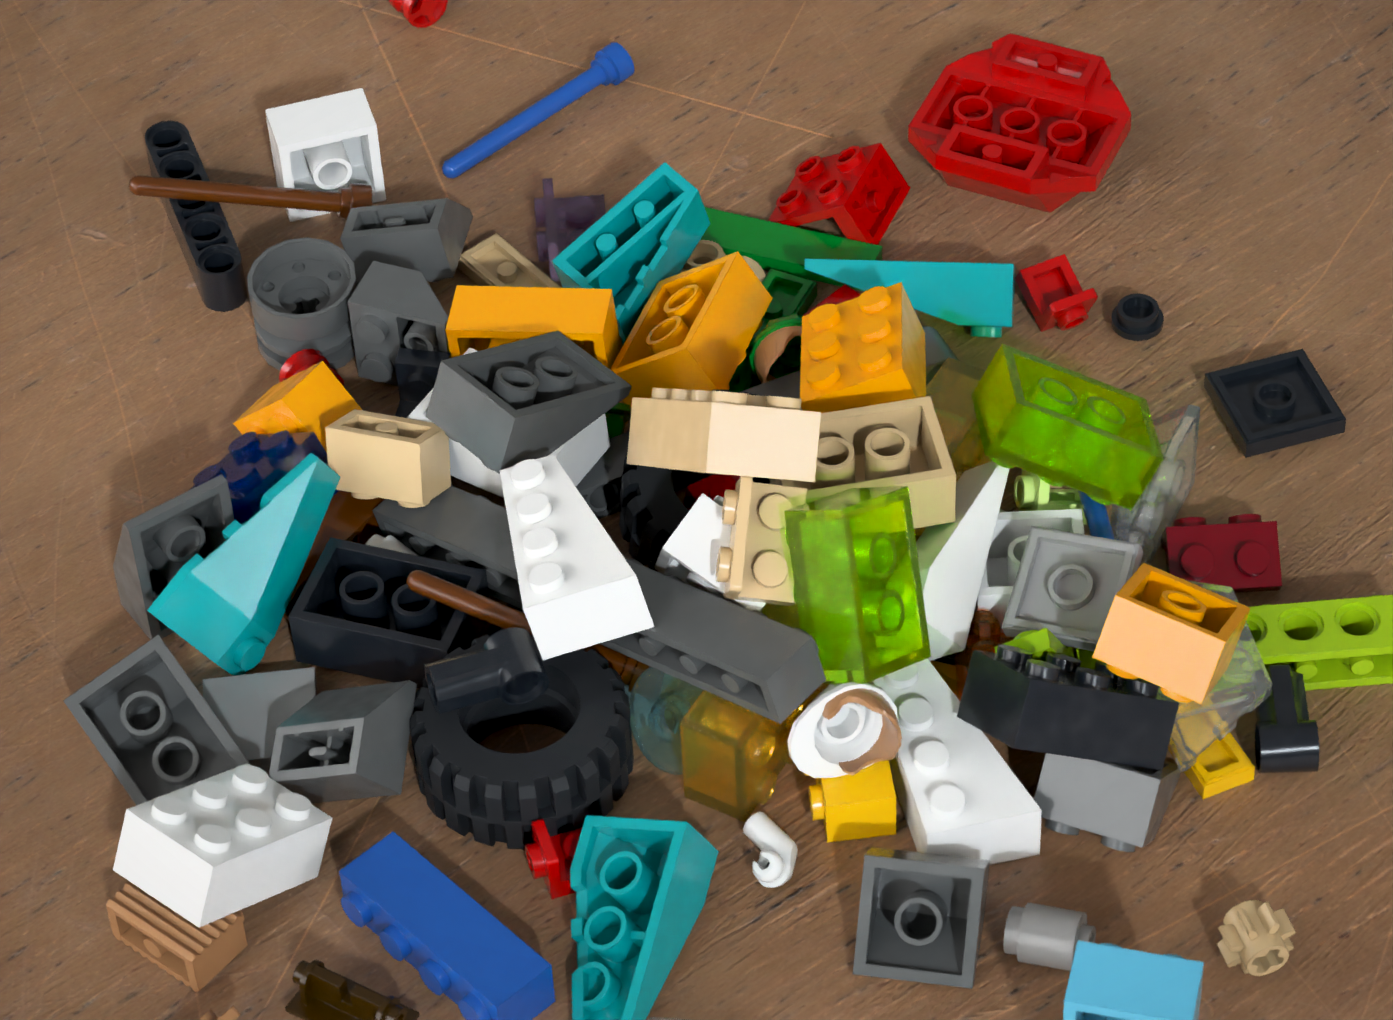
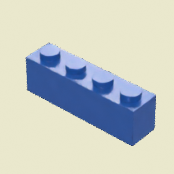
M394 831L339 871L343 891L341 906L348 918L358 927L366 925L379 936L382 945L397 961L405 959L418 970L421 979L436 995L444 993L458 1005L465 1020H532L555 1002L552 965Z

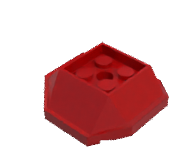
M1010 33L992 42V48L968 54L945 66L908 125V142L938 171L948 186L1051 213L1080 192L1097 190L1131 130L1132 114L1121 92L1112 81L1111 72L1103 57Z

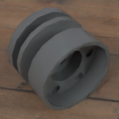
M305 237L285 240L271 246L254 260L247 275L248 292L252 315L254 316L258 349L266 362L280 371L285 361L294 353L303 349H315L320 351L328 360L330 368L337 370L345 366L355 356L348 300L357 287L354 262L346 251L327 240Z

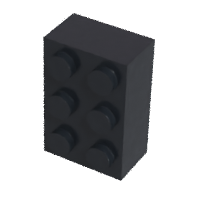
M330 537L289 615L296 661L388 682L410 680L416 683L417 688L420 689L424 687V664L442 660L458 647H461L463 650L472 647L471 642L482 636L488 622L411 591L407 586L408 575L412 571L421 570L489 598L486 570Z
M998 645L996 653L973 650L957 713L958 718L1015 749L1156 770L1163 769L1179 702L1159 693L1160 686L1141 678L1127 679L1115 675L1106 668V663L1099 660L1096 661L1094 669L1080 667L1081 661L1076 658L1058 653H1047L1046 661L1031 659V652L1009 645Z

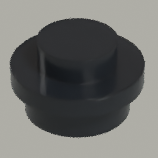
M1130 294L1123 297L1112 312L1111 325L1113 330L1119 336L1128 340L1144 341L1157 336L1163 328L1164 316L1155 299L1145 294Z

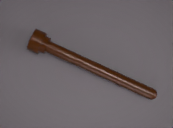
M140 175L134 176L129 181L131 193L137 196L336 212L338 218H346V221L351 208L372 206L371 185L350 183L348 188H339L338 192Z
M421 570L412 571L407 577V586L415 593L503 629L523 628L530 635H533L526 615L522 611ZM601 644L584 648L585 652L593 649L608 661L609 667L617 671L624 684L629 686L628 692L647 700L652 698L662 676V671Z

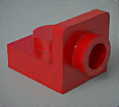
M543 818L531 821L534 843L525 845V853L533 879L543 877L551 899L576 893L570 887V868L582 828L550 837Z

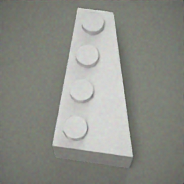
M554 454L539 459L523 460L515 466L500 470L522 606L542 659L546 660L653 628L654 624L636 574Z
M922 650L866 660V683L881 687L897 707V719L902 740L899 751L894 759L889 760L893 784L917 852L990 860V865L1040 855L1042 810L983 731L957 717L960 705L959 699Z

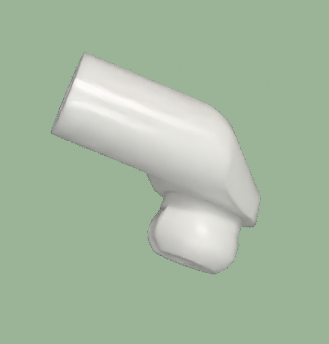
M764 812L753 814L743 827V833L761 850L758 863L756 861L752 863L753 874L760 884L765 887L776 888L782 886L791 879L798 853L797 845Z

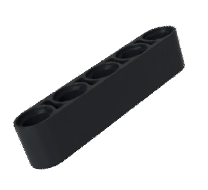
M169 120L156 123L147 129L144 137L152 177L210 181L190 133L184 124ZM160 198L205 306L218 312L232 311L239 308L248 297L242 258L219 202Z

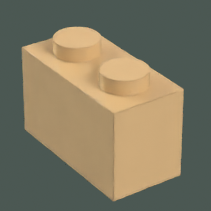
M354 409L325 427L328 466L340 476L336 490L351 492V495L357 499H374L379 497L398 501V504L405 508H419L428 505L430 500L451 487L449 437L445 434V431L432 422Z

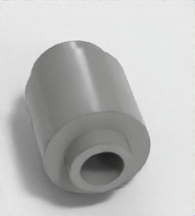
M1028 902L1025 908L1011 907L1005 925L1003 948L1006 954L1017 955L1018 962L1071 971L1077 941L1095 943L1096 927L1087 925V915L1085 912Z

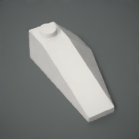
M1005 457L964 471L956 483L955 522L927 526L890 580L889 587L883 597L884 605L877 628L878 658L921 649L928 660L932 661L965 650L1011 462Z

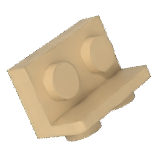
M740 476L735 485V490L726 489L724 494L722 524L731 525L729 547L719 548L716 581L725 582V599L794 606L797 596L807 488L752 482L753 477Z

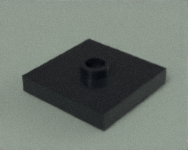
M1303 349L1205 373L1204 388L1245 458L1345 432V416Z

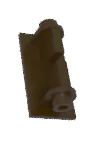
M303 960L297 965L293 973V982L299 985V991L285 1007L286 1012L303 1020H417L420 1016L418 1011L401 1004L399 998L393 995L386 997L325 968L324 963L319 960H313L310 963Z

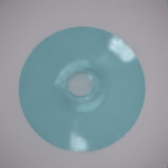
M651 666L647 668L635 682L629 702L630 725L635 741L643 755L658 769L673 775H686L697 772L711 761L720 742L722 722L716 696Z

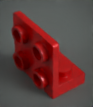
M882 143L861 148L859 146H851L841 153L823 158L812 156L799 164L795 170V177L787 190L777 199V206L768 221L794 227L833 217L846 238L878 245L911 188Z

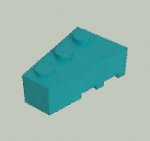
M664 162L551 261L563 288L612 289L618 331L623 345L658 281L681 272L710 225L699 190Z

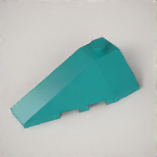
M805 259V270L862 291L877 286L888 287L902 282L915 310L959 326L971 327L970 337H1002V328H1013L1016 267L1014 264Z
M311 452L263 494L260 502V511L251 519L242 524L234 520L222 531L226 541L205 559L195 554L186 562L147 611L232 676L245 675L248 670L254 668L262 660L266 647L276 635L336 490L340 476Z
M586 815L570 868V887L576 892V918L571 919V938L577 942V969L572 974V1020H646L704 906L719 853L688 822Z

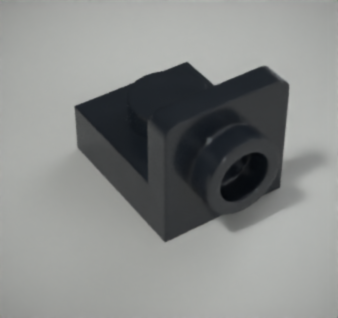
M399 348L394 364L400 402L395 416L407 418L434 388L441 361L451 358V353Z

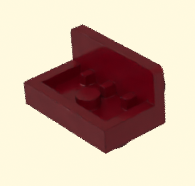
M1241 514L1229 517L1228 524L1207 525L1206 518L1185 517L1174 520L1173 526L1166 527L1161 536V547L1165 549L1167 573L1214 593L1277 591L1282 587L1277 521L1262 522L1261 515Z

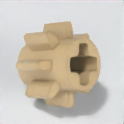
M1249 900L1234 906L1225 915L1224 925L1218 928L1223 939L1217 945L1228 967L1240 964L1244 974L1264 976L1277 971L1287 962L1289 951L1294 948L1289 937L1296 932L1285 910L1280 909L1273 912L1268 902L1263 903L1259 900Z

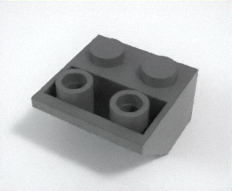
M448 198L351 208L340 239L344 250L354 262L357 286L373 260L421 271L427 282L454 278L473 216L469 208Z
M373 260L348 300L358 376L375 382L398 386L394 363L399 348L450 353L445 330L448 315L421 271Z
M408 680L322 691L276 727L269 777L291 792L305 796L311 803L401 795L410 736V718L413 715L417 684Z

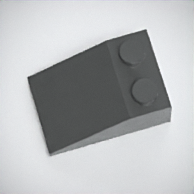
M554 331L442 360L426 417L445 431V434L451 440L460 443L478 457L484 466L500 474V470L515 466L523 460L539 459L550 455L626 398L632 386L561 332Z
M222 474L123 523L113 564L120 602L150 640L158 634L162 639L174 633V631L147 611L180 568L195 554L205 559L226 541L222 531L234 521V514L228 482Z
M159 634L63 700L136 805L246 763L251 765Z

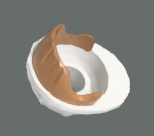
M863 681L829 684L826 689L807 705V708L793 722L787 741L789 756L800 771L813 778H834L848 774L855 775L860 770L876 762L894 759L901 747L902 735L897 719V707L881 687Z

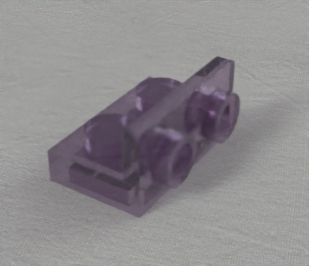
M547 178L542 179L544 197L534 198L536 228L546 227V231L536 232L539 262L549 261L550 278L553 281H560L551 261L606 214L604 194L554 198L553 179Z

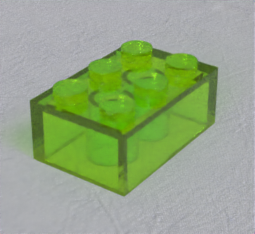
M1003 343L971 394L984 454L993 462L1005 468L1018 467L1037 474L1040 479L1052 486L1061 487L1066 485L1082 491L1100 504L1110 505L1113 503L1132 510L1164 460L1146 399Z
M908 486L850 488L785 510V536L790 549L794 578L793 593L798 606L800 627L810 634L818 645V656L826 677L823 683L843 684L855 682L866 684L931 657Z

